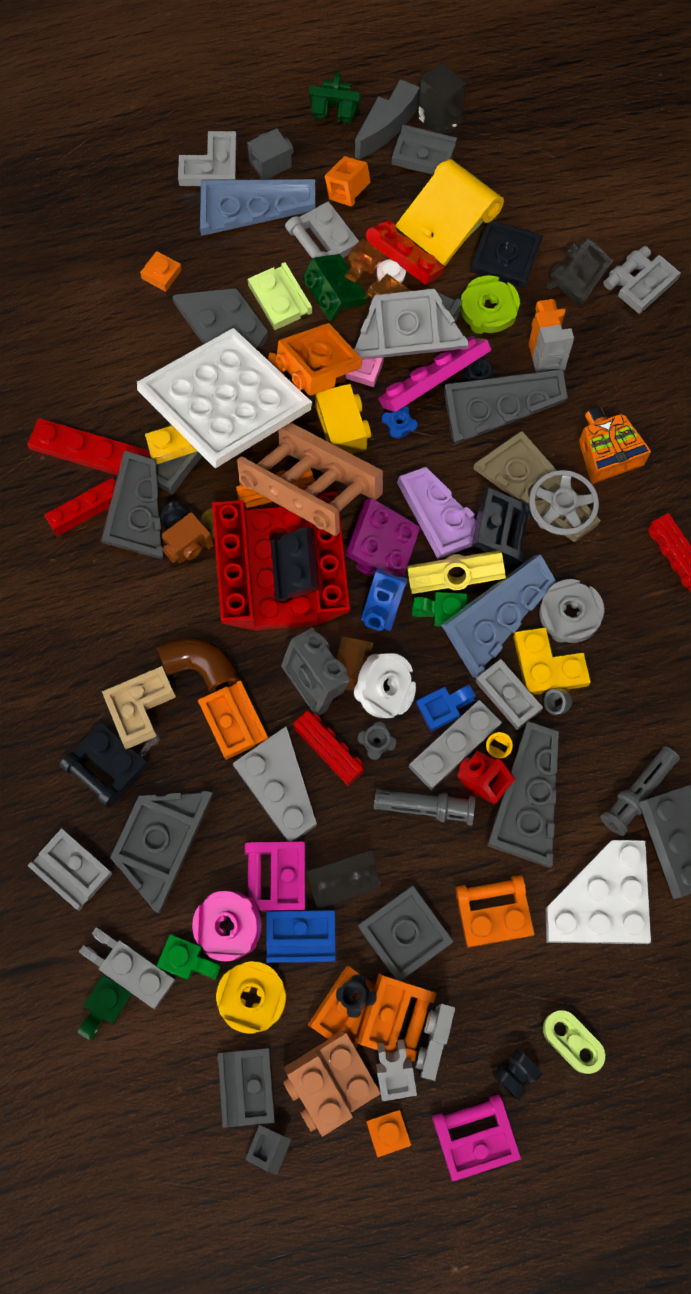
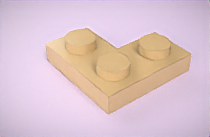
M162 666L102 691L125 749L156 737L146 710L176 698Z

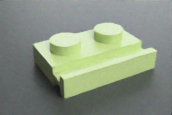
M286 262L282 263L281 267L277 269L273 267L248 278V286L274 330L301 319L300 316L306 313L308 315L312 314V306Z

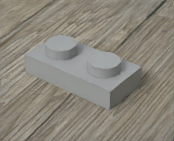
M502 659L476 678L475 682L516 730L543 709L542 705Z

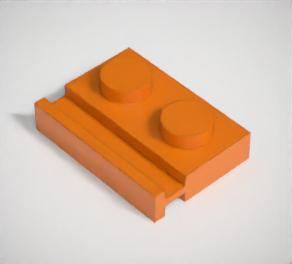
M241 680L236 682L235 685L220 689L198 700L225 760L251 749L256 744L268 739Z
M346 966L308 1023V1026L326 1039H330L345 1030L356 1048L359 1044L357 1040L368 1006L361 1011V1015L358 1018H352L348 1016L347 1008L337 1000V989L342 987L344 983L351 981L354 975L359 974L351 967ZM366 979L365 984L370 991H373L375 985ZM358 993L354 994V999L356 1000L359 998Z

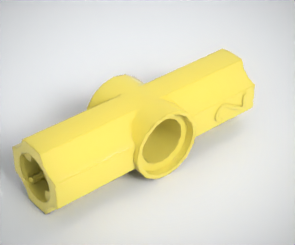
M501 550L468 556L453 554L444 560L408 566L412 594L446 588L461 590L470 584L506 579ZM453 567H461L465 570V573L460 577H452L448 572Z

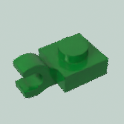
M435 592L434 601L424 597H414L412 616L434 617V626H441L442 623L467 606V594Z
M169 935L156 966L161 970L189 981L193 971L216 980L221 968L218 964L199 958L203 950L202 947L173 935Z

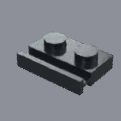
M304 527L281 536L280 540H271L275 599L286 602L291 597L297 598L319 590L314 530Z

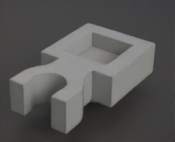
M404 1039L397 1040L398 1049L393 1053L385 1051L384 1043L377 1044L381 1063L376 1064L382 1101L417 1096L411 1058L406 1059Z

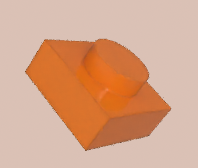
M156 251L140 273L143 280L166 292L182 269L180 263Z
M400 1110L366 1121L377 1158L411 1146Z

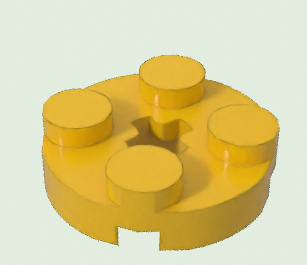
M250 961L237 965L224 974L217 988L216 1002L220 1015L227 1025L239 1032L254 1034L268 1030L279 1020L285 1008L286 993L282 980L271 967L260 962ZM251 987L258 989L257 995L261 997V1001L259 1004L254 1003L252 1008H248L245 1006L246 1000L241 997L243 992H250Z

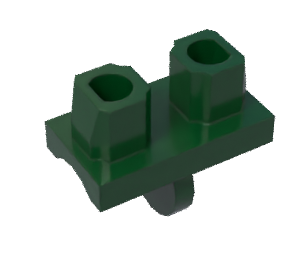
M335 73L334 81L324 80L323 87L310 85L309 97L313 118L327 119L328 109L333 107L339 108L338 121L351 124L356 111H360V92L351 91V83L341 82V73Z

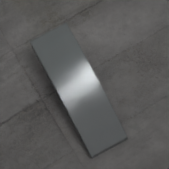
M399 80L389 100L378 96L355 139V158L362 159L387 144L401 131L402 125H406L419 107V86Z

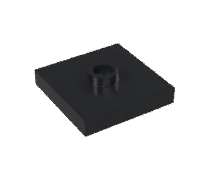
M496 221L486 223L471 264L470 272L482 276L499 277V281L509 282L512 285L525 288L543 235Z

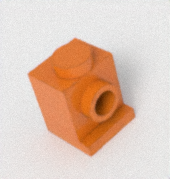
M346 156L325 175L329 200L351 207L355 204V198L371 183L367 162Z

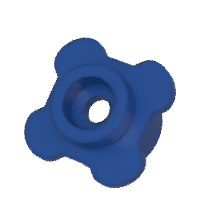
M406 406L396 412L384 413L382 416V423L387 425V430L393 438L405 437L410 431H415L417 428V421L411 418L409 408Z

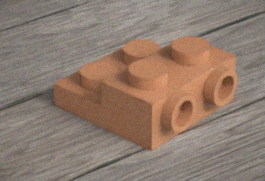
M345 1030L283 1067L288 1076V1079L283 1081L289 1095L293 1101L298 1098L301 1099L306 1108L300 1112L311 1132L318 1129L322 1137L353 1118L351 1112L381 1094Z

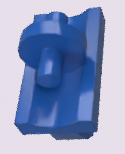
M379 568L376 570L361 618L365 622V626L378 631L383 629L391 631L407 584V578L390 575Z

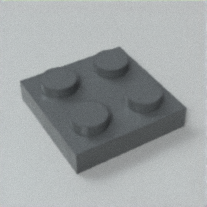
M411 886L358 925L359 930L390 974L399 981L405 979L454 942L414 886Z

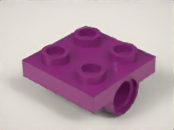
M370 498L364 502L345 556L356 561L357 570L366 575L375 576V572L379 568L390 575L404 577L420 526Z

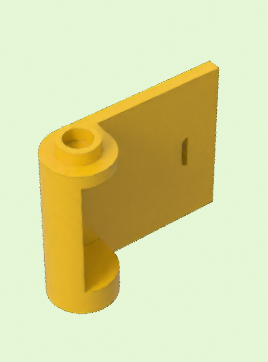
M449 159L437 166L432 178L395 226L445 266L481 220L489 223L497 217L503 207L504 199L454 160Z

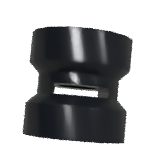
M516 1049L509 1056L508 1068L499 1067L493 1074V1077L512 1097L519 1101L526 1093L524 1085L536 1082L543 1074L525 1054Z

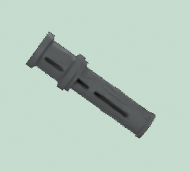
M663 746L631 788L618 794V801L610 811L604 812L600 816L601 821L606 827L620 836L626 834L628 824L636 815L642 814L639 802L646 800L673 766L678 763L680 757L674 750Z
M376 788L374 810L436 817V820L443 823L445 820L466 822L467 826H472L476 797L470 796L469 799L450 797L445 792L439 793V796H429Z

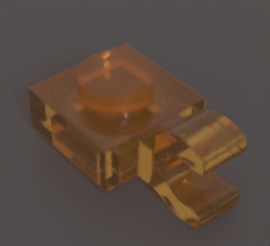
M362 238L350 252L348 260L352 261V267L345 277L356 283L363 271L373 274L379 264L384 261L386 255Z

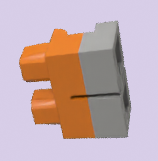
M554 299L538 301L528 343L535 371L538 373L565 370L574 341L572 329L562 330L561 327L565 309L557 310Z

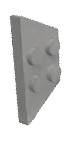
M426 289L374 295L369 308V314L363 323L361 334L354 350L365 360L467 349L468 341L455 324V320L450 312L446 310L436 290Z

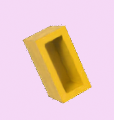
M347 384L315 394V407L326 441L350 454L367 450V438H371V431L368 421H362L360 412H362L361 399L359 394H353L351 385Z

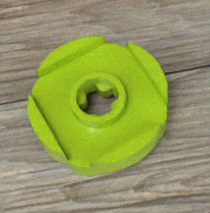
M490 275L478 277L468 284L467 289L462 294L461 314L475 333L503 331L515 322L520 305L518 292L509 282L506 285L504 282L499 281V277ZM485 300H490L492 304H497L492 309L484 306Z

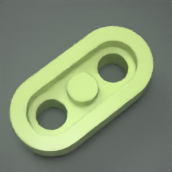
M561 1010L553 1012L546 1017L543 1023V1034L546 1040L576 1071L591 1074L601 1069L605 1062L603 1046L573 1014ZM558 1022L563 1023L566 1028L563 1036L557 1035L554 1031V1026ZM583 1048L589 1050L591 1054L588 1062H583L580 1059L579 1054Z

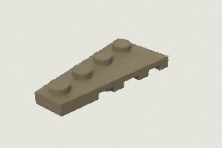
M523 431L476 462L473 468L508 495L528 505L531 489L537 480L547 473L557 471ZM562 476L551 477L545 480L539 487L555 493L559 490ZM535 495L536 509L542 518L551 508V504ZM587 504L578 506L575 509L582 524L592 514V510ZM560 515L550 523V525L557 528H574L564 515ZM596 516L593 523L580 534L565 536L576 542L597 527L600 519Z

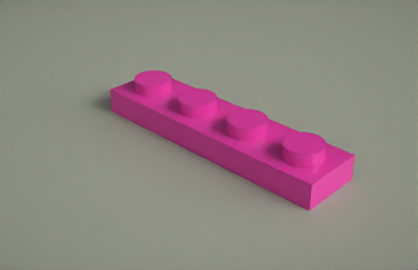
M474 336L467 337V349L443 352L434 358V363L412 371L410 378L404 382L390 385L386 388V393L378 398L382 408L396 412L492 350L488 340L474 338Z

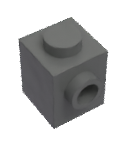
M277 128L247 142L249 162L261 180H267L292 167L291 154L294 152L292 144L287 137L283 138Z

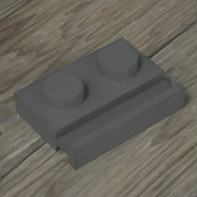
M402 125L391 164L434 175L435 169L441 162L452 159L457 138Z
M270 1048L218 1053L222 1127L275 1123Z

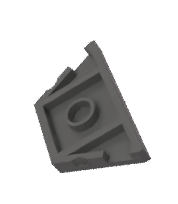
M236 288L172 296L173 303L203 345L232 328L242 335L256 350L262 348L268 339L267 329Z
M202 791V793L182 795L181 793H172L166 796H138L110 858L150 907L158 914H161L212 800V792Z

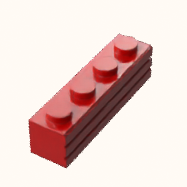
M113 478L44 514L56 537L109 508L116 483Z
M668 513L651 523L648 528L649 534L658 543L661 553L670 561L671 568L675 572L677 571L681 577L683 586L691 592V545Z
M306 711L293 723V729L349 787L363 774L364 768L362 766L364 764L358 757L355 756L353 758L348 753L350 751L345 743H339L334 738L336 735L329 727L324 728L321 724L322 720L316 713L311 714L309 711Z

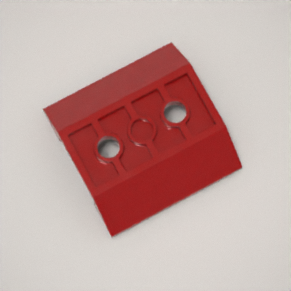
M320 493L317 498L329 504L338 496V493ZM244 500L212 503L222 624L254 631L313 626L350 612L340 512V533L334 536L325 530L317 528L313 523L284 507L245 510ZM304 527L314 530L319 590L292 598L287 603H280L275 599L270 537L277 532L286 535Z

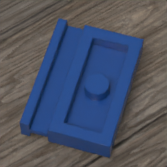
M335 911L266 912V963L335 962Z

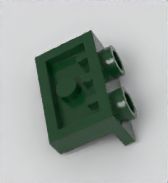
M341 254L312 258L302 277L329 321L336 320L343 309L364 306L369 298Z

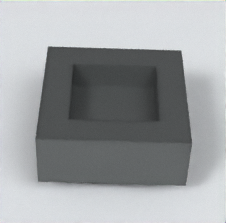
M259 1125L246 1161L267 1172L278 1175L291 1139L270 1128Z

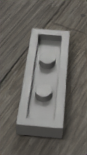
M478 700L410 763L409 768L432 791L465 758L501 726L502 722Z

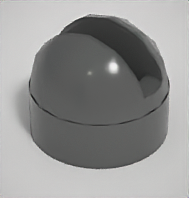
M557 688L549 690L545 694L544 706L550 714H564L572 707L573 699L569 691ZM562 699L563 703L556 706L555 701Z

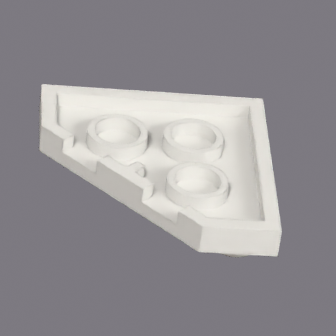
M610 841L545 908L547 943H651L645 841Z

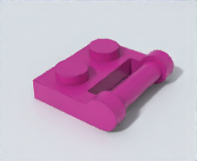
M305 842L245 843V855H248V898L256 901L259 913L305 911ZM271 854V900H261V855Z
M499 1094L490 1096L487 1102L444 1116L442 1112L432 1115L434 1127L452 1182L521 1159ZM494 1115L497 1126L451 1141L449 1129Z

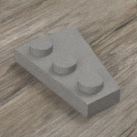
M284 727L233 763L234 768L287 842H295L317 826L287 727Z

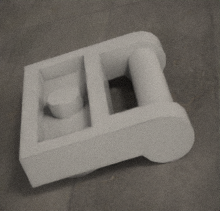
M329 201L300 217H292L285 225L290 235L296 236L311 258L341 254L344 258L360 249L359 240ZM305 229H311L327 252H321Z

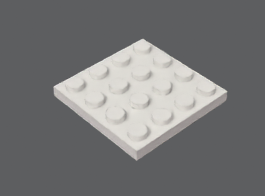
M234 328L137 382V390L214 468L219 467L311 410L312 405L311 400Z

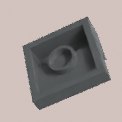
M314 628L291 639L281 667L312 712L319 716L328 710L335 697L344 693L350 681L347 669L340 661L334 658L330 652L328 642Z

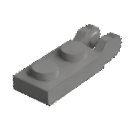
M96 927L92 932L94 938L102 944L110 946L112 951L105 960L98 956L97 952L84 945L79 950V953L98 965L101 972L156 1010L176 980L120 940L118 942Z

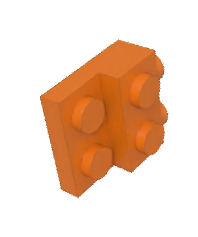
M330 323L279 340L275 357L278 369L281 372L288 371L292 376L293 384L299 390H304L309 396L335 387L337 377L361 369L363 360Z

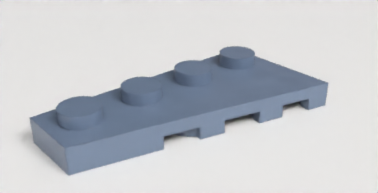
M315 179L201 180V236L307 213L315 209Z
M541 554L532 556L508 574L506 579H501L441 624L473 678H477L486 670L484 667L492 657H496L503 648L501 645L511 633L516 632L522 624L521 620L528 611H532L548 589L555 583L556 580Z

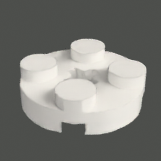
M395 653L370 655L360 670L358 681L354 688L355 698L362 703V706L369 714L375 717L394 718L397 714H403L411 706L416 692V683L411 682V675L409 673L413 672L411 665L404 657ZM388 678L387 684L390 686V690L384 691L383 684Z

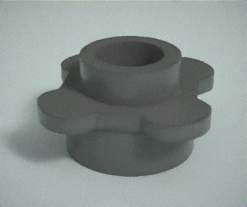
M383 722L374 723V726L370 727L366 732H360L358 735V742L365 746L368 751V757L372 760H378L383 752L393 750L396 747V739L390 737V733ZM379 738L380 743L376 744L374 739Z

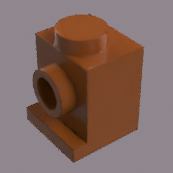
M192 512L161 534L165 544L162 549L173 563L178 561L181 564L186 559L191 560L202 551L203 546H206L208 550L213 547L211 534Z

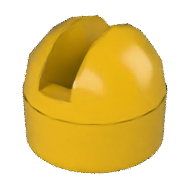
M494 733L486 742V749L494 758H505L512 751V740L505 733ZM493 739L507 746V750L503 752L499 748L492 746Z

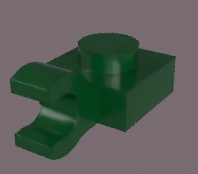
M103 975L83 1005L92 1012L84 1020L77 1033L93 1041L105 1020L115 1025L133 994Z

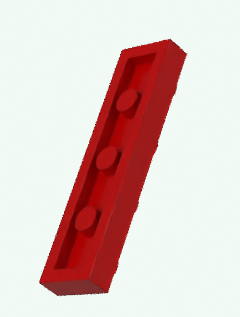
M38 418L27 444L30 450L114 475H118L124 451L152 459L149 450Z

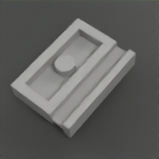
M62 828L40 851L39 856L28 865L29 868L78 911L83 908L82 906L94 896L113 874Z

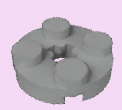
M567 579L553 584L542 598L539 616L543 627L546 628L547 632L551 634V637L556 642H582L589 639L598 630L604 616V604L601 596L593 587L590 586L588 588L586 585L580 584L581 581ZM571 604L572 608L579 609L580 612L576 614V618H571L564 613L567 609L566 605Z

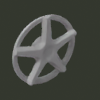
M559 470L547 473L537 480L530 492L529 507L533 518L541 529L558 535H574L582 533L593 523L599 510V498L595 488L585 477L572 471ZM562 475L559 490L555 493L539 487L545 480ZM571 477L582 481L589 488L591 494L576 495L571 490ZM535 495L551 504V508L542 518L536 509ZM594 503L591 516L582 524L576 513V507ZM560 515H564L574 528H557L550 525V523Z

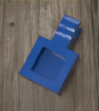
M470 685L461 688L451 695L443 687L417 700L416 705L429 730L432 732L460 718L457 708L471 704L475 701L474 698L476 696Z

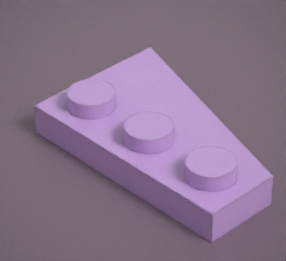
M427 467L399 476L397 484L438 560L473 547L471 545L476 525V519L473 518L475 514L468 507L463 508L451 496L452 492Z

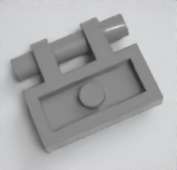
M646 246L629 254L626 259L627 261L611 270L609 277L603 282L608 290H612L616 285H622L623 288L620 289L618 296L639 314L674 284L681 274L660 255L651 262L648 259L651 251ZM633 270H640L635 277L630 274Z

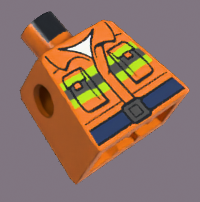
M595 407L585 414L589 426L583 429L579 441L592 484L645 465L651 451L625 415L620 414L607 419L601 407Z

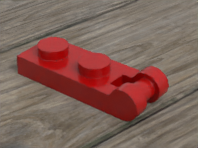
M386 220L378 226L368 229L366 232L367 241L391 260L397 262L423 284L427 285L441 277L445 266L440 264L433 255L424 252L416 246L410 238L397 232L396 226L392 221Z

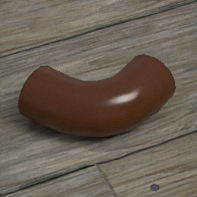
M188 637L156 646L167 677L184 670H195L204 678L210 693L235 685L239 681L234 666L225 653L207 640Z

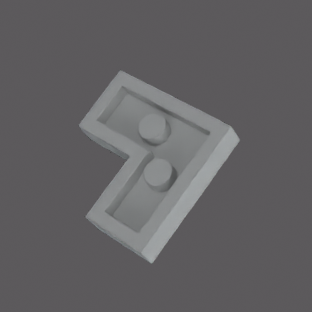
M208 131L207 155H179V186H201V180H236V131Z
M440 1004L436 1007L435 1011L431 1010V1012H428L424 1033L429 1034L426 1048H419L415 1068L421 1069L420 1078L431 1081L436 1079L443 1046L448 1041L455 1007Z

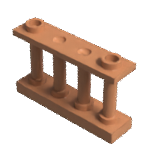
M291 422L278 430L279 446L259 463L255 464L242 456L237 459L239 481L243 486L254 490L313 523L317 528L325 530L334 536L340 533L339 512L355 497L363 494L377 500L383 494V471ZM287 455L300 460L281 477L269 472L273 466ZM310 468H315L324 473L305 490L292 484ZM335 480L348 486L329 504L317 498Z

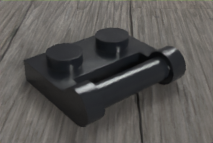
M488 487L482 492L471 546L484 552L501 550L506 564L510 566L522 565L524 554L521 552L527 520L532 515L529 505ZM513 514L515 521L510 546H508L506 543Z
M100 723L73 752L68 753L62 759L60 767L68 774L73 773L99 796V801L108 808L117 802L149 767V764L131 748L125 749L122 740ZM89 757L115 779L116 782L108 787L82 763Z

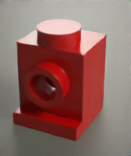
M476 751L472 758L467 757L461 762L460 772L457 775L468 791L494 805L515 780L501 760H494ZM494 777H497L496 781L489 787L488 784Z

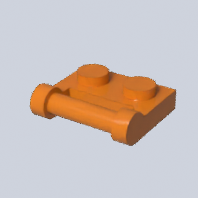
M522 875L512 876L509 881L469 888L466 885L455 886L466 948L534 936ZM508 894L514 895V904L475 911L470 909L469 901Z
M378 974L373 990L377 995V1000L374 1005L368 1006L357 1043L378 1050V1043H384L386 1052L393 1053L397 1051L398 1045L396 1043L412 996L417 998L404 1038L406 1059L411 1058V1061L416 1062L419 1052L416 1050L429 1005L434 1003L437 993Z

